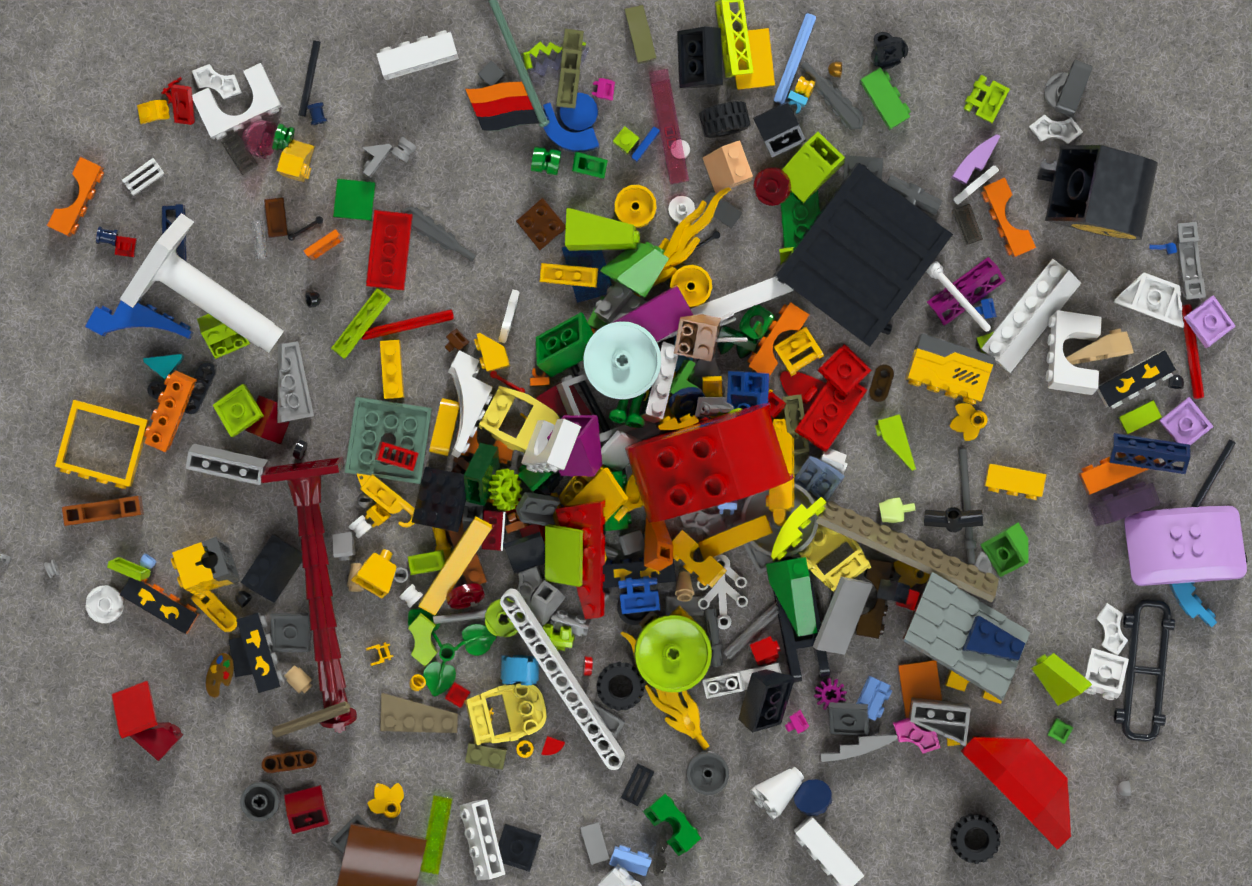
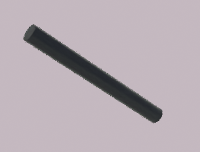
M313 40L298 116L306 117L321 43L319 41Z
M575 364L570 368L574 376L578 377V372H580V369L578 365ZM586 381L579 382L578 384L594 415L598 417V423L603 433L609 431L610 428Z
M1229 439L1193 501L1192 507H1199L1236 442Z

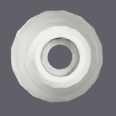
M793 767L755 785L750 790L755 797L754 802L758 807H764L769 817L774 820L781 815L802 784L804 776L796 767Z

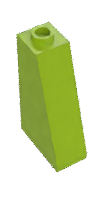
M571 208L566 209L565 246L569 251L637 249V243L640 242V233L634 225Z

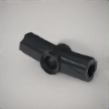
M950 507L946 511L925 510L924 526L945 527L949 532L956 533L961 531L963 527L983 526L982 510L961 511L957 507Z

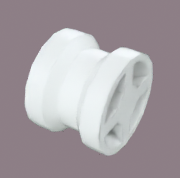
M362 515L348 527L356 533L355 536L357 538H360L373 526L368 524Z
M412 584L399 598L405 600L410 608L423 594L418 592Z

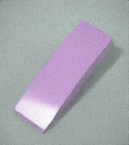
M995 135L976 147L962 161L951 178L965 185L974 169L981 172L1000 136Z

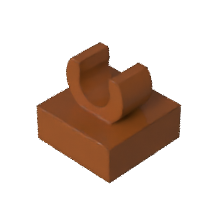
M517 512L507 515L511 524L505 526L507 533H511L530 524L521 522Z

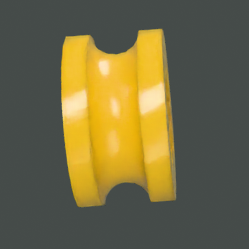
M528 740L520 741L516 748L518 755L523 758L531 756L534 750L533 744ZM524 744H528V747L531 748L526 754H522V751H520V747H523Z

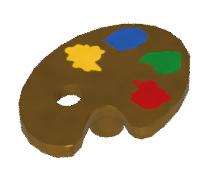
M219 654L212 661L208 669L206 690L209 696L213 698L219 697L221 683L225 686H229L231 683L234 666L229 654Z

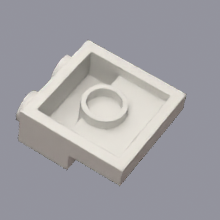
M1092 648L1083 674L1092 685L1084 692L1092 695L1096 693L1103 694V698L1107 700L1117 699L1122 691L1129 659Z

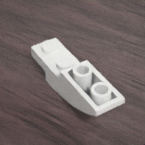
M779 663L704 679L702 681L706 698L747 690L752 673L765 669L781 673Z

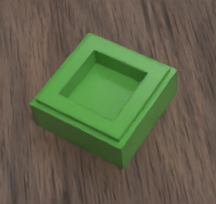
M1056 718L1047 735L1065 744L1073 727Z

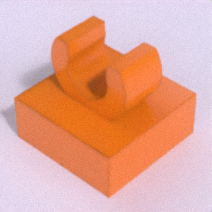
M533 368L532 374L535 378H530V386L550 385V377H545L546 373L544 371L541 376H538L536 368Z

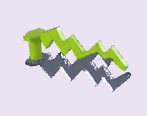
M539 42L530 51L522 53L521 57L527 72H535L545 76L548 66L558 71L562 47H558L551 42L546 47ZM587 47L584 53L581 55L582 62H584L587 56L589 47ZM552 49L557 53L555 61L545 56L543 64L541 65L537 61L535 68H533L530 54L537 58L539 50L548 56Z

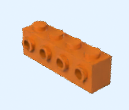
M178 371L173 372L171 375L168 374L164 385H167L164 392H161L158 398L159 407L153 411L151 416L153 420L152 425L147 427L144 437H146L145 444L163 452L170 449L197 379Z

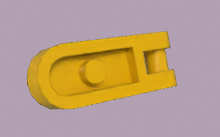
M208 590L204 594L198 596L194 594L191 597L192 601L221 630L231 632L237 628V617L212 591ZM207 596L210 600L205 604L202 600Z

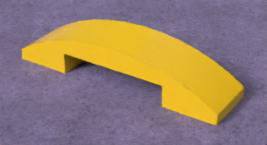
M764 515L707 538L697 544L700 545L699 549L705 561L709 555L712 557L721 555L724 552L772 534L773 531L767 516Z

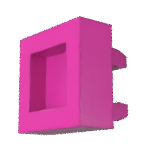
M599 78L598 81L593 82V85L598 86L597 92H592V95L600 99L613 101L614 81Z
M801 710L794 712L789 717L791 721L785 725L788 732L796 729L798 734L809 727Z

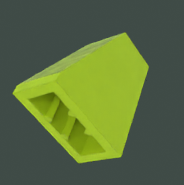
M1054 653L1048 656L1043 654L1035 660L1037 664L1031 668L1058 706L1082 694L1092 685L1089 680Z

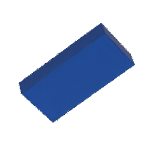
M656 127L651 129L632 154V160L636 163L640 160L659 135V129Z

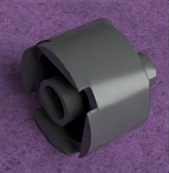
M267 781L252 783L244 790L240 798V807L249 819L258 822L270 819L276 814L281 804V796L277 787ZM260 797H262V800H265V803L261 806L256 801Z

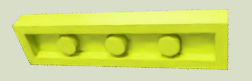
M718 0L715 2L718 28H721L725 77L730 78L736 75L752 74L754 72L743 0ZM738 2L739 11L736 14L730 10L729 3ZM735 20L741 24L742 29L739 33L733 30L732 24ZM738 39L744 43L742 52L735 47ZM740 58L746 61L747 70H739L738 61Z

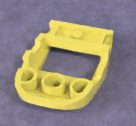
M499 386L479 423V428H485L494 439L505 444L507 448L513 451L518 450L525 454L537 421L545 420L555 425L557 419L560 418L552 409L530 395ZM517 397L532 405L533 408L517 438H514L499 429Z
M818 524L817 532L812 542L799 552L801 557H806L808 569L834 593L841 577L854 579L867 568H871L857 541ZM847 542L854 550V553L824 575L816 564Z
M521 683L503 685L464 701L473 732L474 744L476 745L519 740L518 738L533 734L541 729L547 717L543 695L534 685H521ZM502 694L510 732L494 736L486 698Z

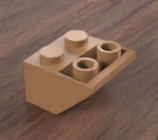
M704 314L680 317L674 354L711 362L716 350L721 318Z

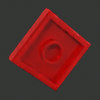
M845 343L818 369L844 397L872 371Z

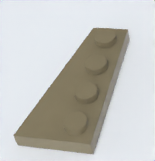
M382 692L380 731L458 733V713Z

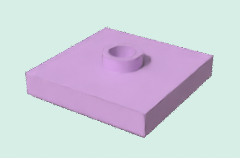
M1214 295L1184 317L1205 348L1210 347L1235 327V324Z
M1190 397L1186 398L1159 420L1176 443L1189 445L1213 428V425Z

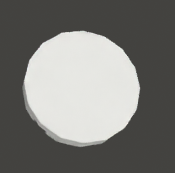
M98 586L87 596L86 611L96 622L111 623L117 620L123 612L124 599L120 596V592L112 586Z

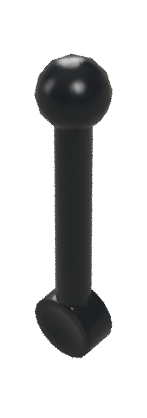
M321 216L316 217L314 222L294 234H289L288 239L294 241L296 236L314 225L322 224L323 218Z
M715 231L711 237L699 243L694 251L711 240L720 238V233Z

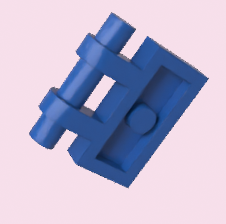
M643 576L641 579L626 578V580L618 581L619 589L627 588V593L620 594L622 614L660 610L658 590H650V585L657 584V577L649 578V576ZM644 586L645 591L633 592V587Z

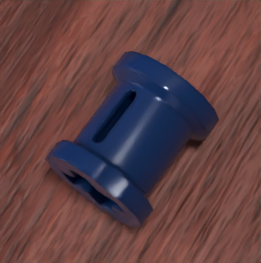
M323 102L307 106L312 119L311 125L328 122L324 116Z
M98 227L96 244L102 242L116 246L118 230L112 231Z

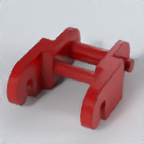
M181 77L169 83V87L163 88L161 94H165L169 99L168 104L172 103V96L168 91L171 90L174 84L182 80Z

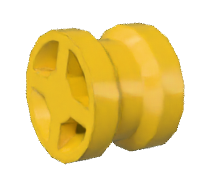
M801 76L794 92L809 99L815 86V81H807L805 77Z

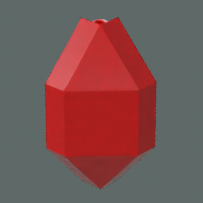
M972 736L973 739L961 750L964 756L1058 850L1071 837L1068 778L1028 738Z

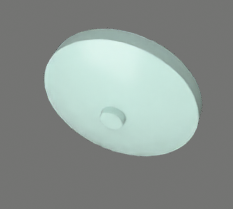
M614 322L601 327L589 339L583 356L584 370L589 382L600 393L615 399H630L643 394L654 384L661 367V353L656 340L645 328L631 322Z

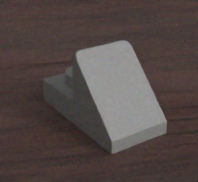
M390 144L363 147L366 152L374 157L372 160L368 159L363 166L365 169L363 173L369 178L373 176L393 149Z

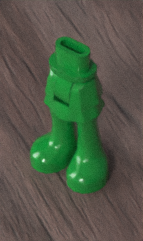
M646 392L632 399L627 418L626 409L629 399H619L616 409L610 412L609 419L620 424L625 422V425L628 427L643 428L645 422L639 416V410Z

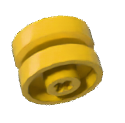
M630 185L623 188L617 194L615 214L620 222L632 224L635 228H642L653 220L656 213V199L648 188L641 185ZM634 203H638L639 208L637 210L632 208Z
M686 265L678 269L672 276L669 285L670 289L676 285L678 286L689 308L705 303L712 291V280L708 272L696 265ZM689 283L695 285L693 290L688 289L687 285Z

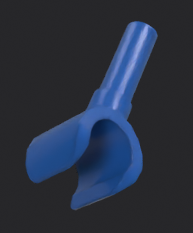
M1174 243L1150 245L1152 250L1166 249L1167 255L1177 252Z

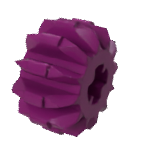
M827 678V685L821 680L820 684L823 688L815 687L817 691H820V694H814V697H821L817 701L818 705L825 702L823 705L824 710L827 709L829 702L838 703L839 700L842 702L846 701L841 695H846L847 691H840L844 684L837 686L838 679H835L833 684H831V679ZM831 689L835 690L833 692L834 694H836L835 697L827 699L826 697L828 696L825 695L826 691L830 692Z

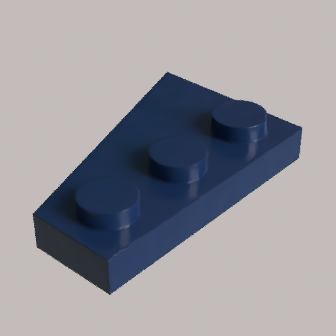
M976 616L962 650L1017 661L1020 659L1025 643L983 617Z

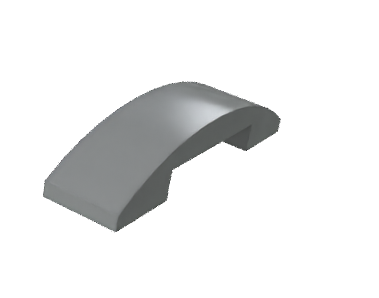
M1197 222L1177 224V240L1186 300L1206 298L1198 249Z

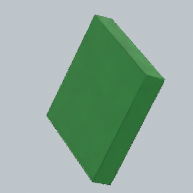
M337 179L333 217L372 221L376 183Z

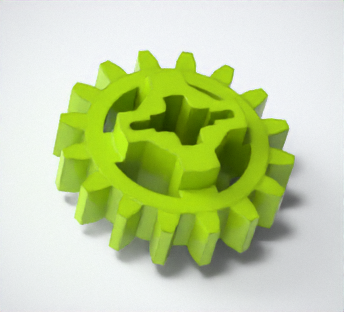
M497 470L496 475H492L493 481L489 482L492 486L489 489V492L492 494L490 499H494L493 506H497L498 510L510 511L515 509V505L519 503L518 498H522L519 494L523 490L519 486L521 481L517 480L519 475L514 474V470Z

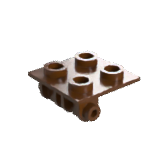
M541 198L516 221L539 250H542L555 237L566 230V225L544 198Z

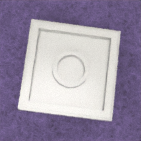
M617 430L601 448L602 464L622 471L629 463L625 447L641 440Z

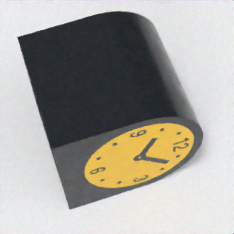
M1061 145L1045 221L1114 238L1142 240L1158 162L1104 145Z

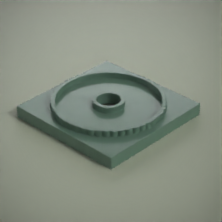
M356 397L345 473L373 474L377 478L421 484L432 408ZM390 433L395 436V446L419 453L414 471L375 460L380 441L382 442V437L385 434ZM385 447L382 458L386 457L388 451L387 447ZM396 450L392 451L390 458L391 461H393ZM400 452L398 463H401L403 452ZM408 454L405 465L409 464L411 457L410 454Z

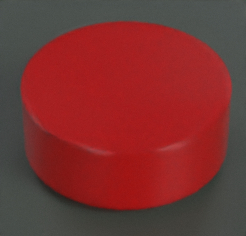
M584 656L583 676H590L592 674L593 659L592 657Z

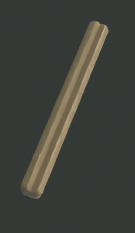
M346 701L274 726L272 734L275 737H281L348 713L351 706Z

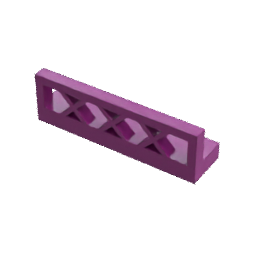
M987 257L952 284L967 298L971 305H974L1006 280L998 266ZM997 274L998 279L989 283L990 278ZM982 287L979 293L974 294L976 288ZM946 288L927 301L929 307L936 313L944 326L965 311L962 305H958L959 302ZM951 309L950 314L944 318L942 313Z

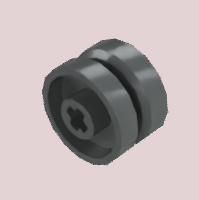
M702 751L694 755L688 763V782L696 792L704 795H714L722 791L727 785L729 779L728 765L718 753ZM706 770L711 771L710 777L704 775Z

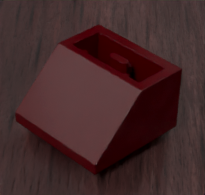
M321 785L284 795L287 818L292 834L331 823Z

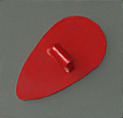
M788 371L780 374L781 384L788 396L801 394L804 414H806L824 387L825 382L800 372H796L793 376Z

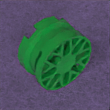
M279 124L274 136L272 149L283 151L288 147L294 138L295 128H287L285 125Z

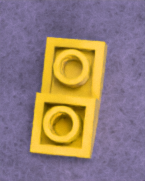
M690 413L679 418L681 421L679 423L675 417L670 418L666 416L663 420L659 421L660 424L656 427L659 430H675L694 425L699 420L695 415L691 416Z

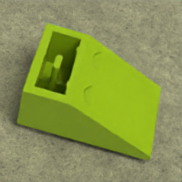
M819 132L815 133L782 169L790 179L791 192L804 203L844 165L845 157Z

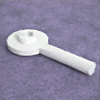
M686 196L675 197L670 202L668 208L669 215L678 222V225L695 210L694 203Z

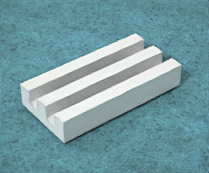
M152 158L122 179L132 195L135 196L165 173L156 160ZM152 164L154 165L153 168L148 170L146 173L141 175L133 182H128ZM158 170L159 173H157L148 181L140 185L135 190L133 189V187L136 184H138L143 179L148 177L150 174Z

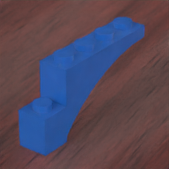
M121 300L113 315L111 314L112 310L103 305L101 308L95 307L85 326L104 337L106 333L134 327L164 329L191 339L194 333L190 331L191 326L180 322V324L173 322L174 317L166 313L160 315L156 312L157 308L148 303L144 306L139 303L140 300L133 308Z

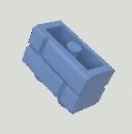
M868 676L856 704H868L869 718L876 720L877 717H881L884 711L882 704L884 700L888 701L892 690L890 689L891 685Z

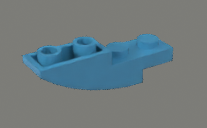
M1195 582L1169 584L1177 602L1189 618L1193 619L1198 615L1208 627H1213L1217 623L1214 619L1216 615L1209 608L1204 609L1201 605L1203 603L1196 594L1191 595L1196 590L1193 586Z

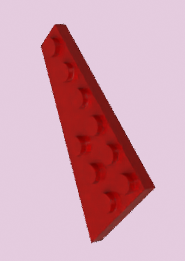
M605 500L555 509L561 527L583 530L582 586H576L585 619L600 618L605 613V593L603 592V582L605 581V574H603V565H605V535L603 534L605 517L603 516V508L605 507Z

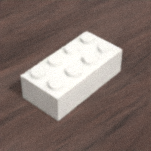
M444 30L435 33V37L428 38V36L417 38V42L411 44L409 41L398 44L399 47L391 49V47L380 49L377 57L384 79L389 80L459 59L451 32L447 33Z
M808 816L794 829L796 833L794 835L795 839L802 847L804 845L808 847L807 852L815 861L817 859L820 860L821 864L819 865L827 875L831 873L834 876L832 880L837 886H854L864 877L862 871L813 816Z

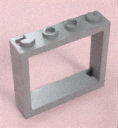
M585 370L578 372V377L572 378L570 375L562 378V383L556 385L568 415H580L569 386L587 380ZM644 420V422H645L644 425L649 424V423H652V422H649V421ZM622 425L600 434V443L610 439L617 430L626 433L636 428Z

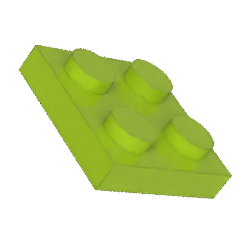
M241 384L213 404L230 437H235L264 417L246 384Z

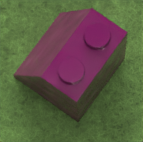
M564 415L561 419L581 426L565 469L559 470L561 476H595L602 466L597 415ZM552 432L547 437L548 441L551 437Z

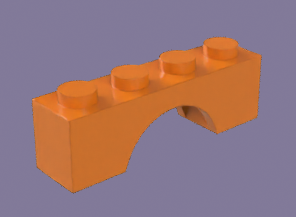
M82 157L79 158L72 173L79 184L78 198L67 208L55 209L47 224L48 227L69 237L72 234H76L79 228L78 221L87 212L88 207H86L89 199H93L96 193L94 189L96 183H100L103 179V167Z
M1006 178L984 186L982 188L983 192H981L982 198L985 203L988 202L990 205L989 214L992 220H996L999 227L996 229L1000 238L1004 237L1006 241L1004 247L1007 254L1012 255L1014 258L1035 249L1036 246L1029 230L1016 229L1006 219L1005 206L1013 195Z
M791 302L788 305L784 304L779 311L781 317L778 321L774 320L768 328L771 332L767 338L763 336L758 346L761 348L757 354L754 352L751 354L747 361L750 363L748 368L758 373H769L770 377L778 364L773 354L775 339L785 331H799L810 315Z

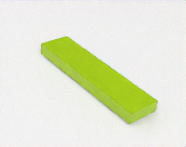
M377 288L331 349L345 359L391 298Z

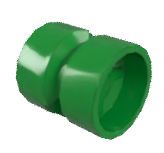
M534 147L531 171L542 173L545 170L547 174L558 175L561 151L551 149L547 152L545 148Z

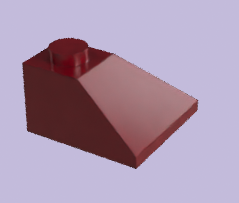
M161 722L157 726L133 734L130 737L157 761H160L184 734L181 733L178 726L170 722Z

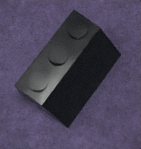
M704 26L677 31L679 88L722 86L721 28Z
M272 534L241 583L275 603L302 563V552L276 534Z
M768 669L752 673L738 720L752 733L781 725L795 678Z

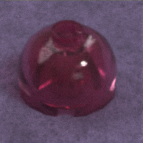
M257 120L244 130L242 139L244 140L246 150L251 155L262 159H267V155H272L274 151L272 149L274 130H277L276 124L267 120Z

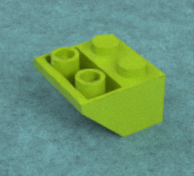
M210 314L197 318L200 332L215 359L250 344L246 338Z

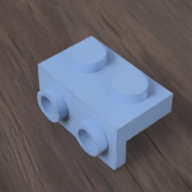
M623 845L614 847L610 860L611 866L615 867L619 864L627 871L646 876L652 858L648 857V853L642 851L635 853L630 851L631 848Z

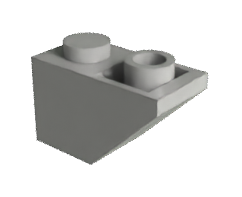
M353 532L332 535L334 558L339 557V561L352 559V555H356Z
M545 580L533 594L530 604V610L542 628L565 599V596L557 588Z

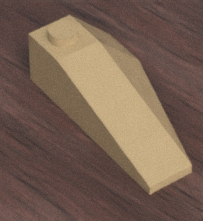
M1121 329L1110 330L1109 335L1103 336L1065 358L1074 365L1129 355L1134 352L1127 331L1121 332Z

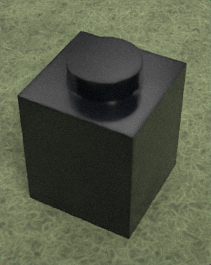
M881 579L877 598L906 605L910 586L900 582Z

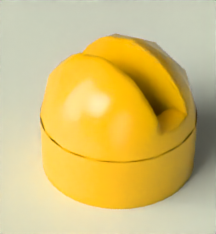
M419 674L414 675L409 682L410 688L414 691H420L426 685L425 678Z

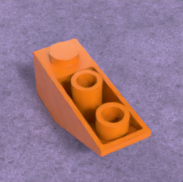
M646 516L644 566L661 571L673 564V543L665 521L649 523Z

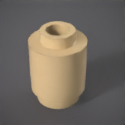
M295 665L284 675L287 679L286 681L298 693L303 692L305 694L313 686L311 684L312 679L300 667L297 668Z

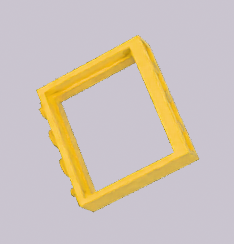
M73 400L55 467H59L60 472L70 474L71 471L77 472L78 477L89 479L90 476L97 478L96 482L108 484V481L115 483V487L126 489L127 486L132 487L145 441L144 434L150 420ZM78 409L140 426L125 479L64 463Z

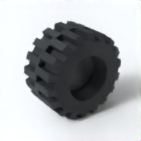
M742 101L718 104L708 107L699 113L704 137L726 136L743 131L751 126L746 103Z
M627 662L611 663L598 676V696L602 703L610 709H615L616 711L629 710V708H633L640 702L644 694L645 684L643 677L634 665ZM616 675H625L632 682V690L625 697H616L609 689V683Z
M968 814L966 817H961L960 821H956L955 827L951 830L952 836H950V840L957 855L966 862L979 864V862L985 863L989 858L992 859L994 853L998 852V846L1001 843L997 826L989 818L980 814ZM972 828H981L987 836L984 846L977 850L968 848L964 842L966 833Z

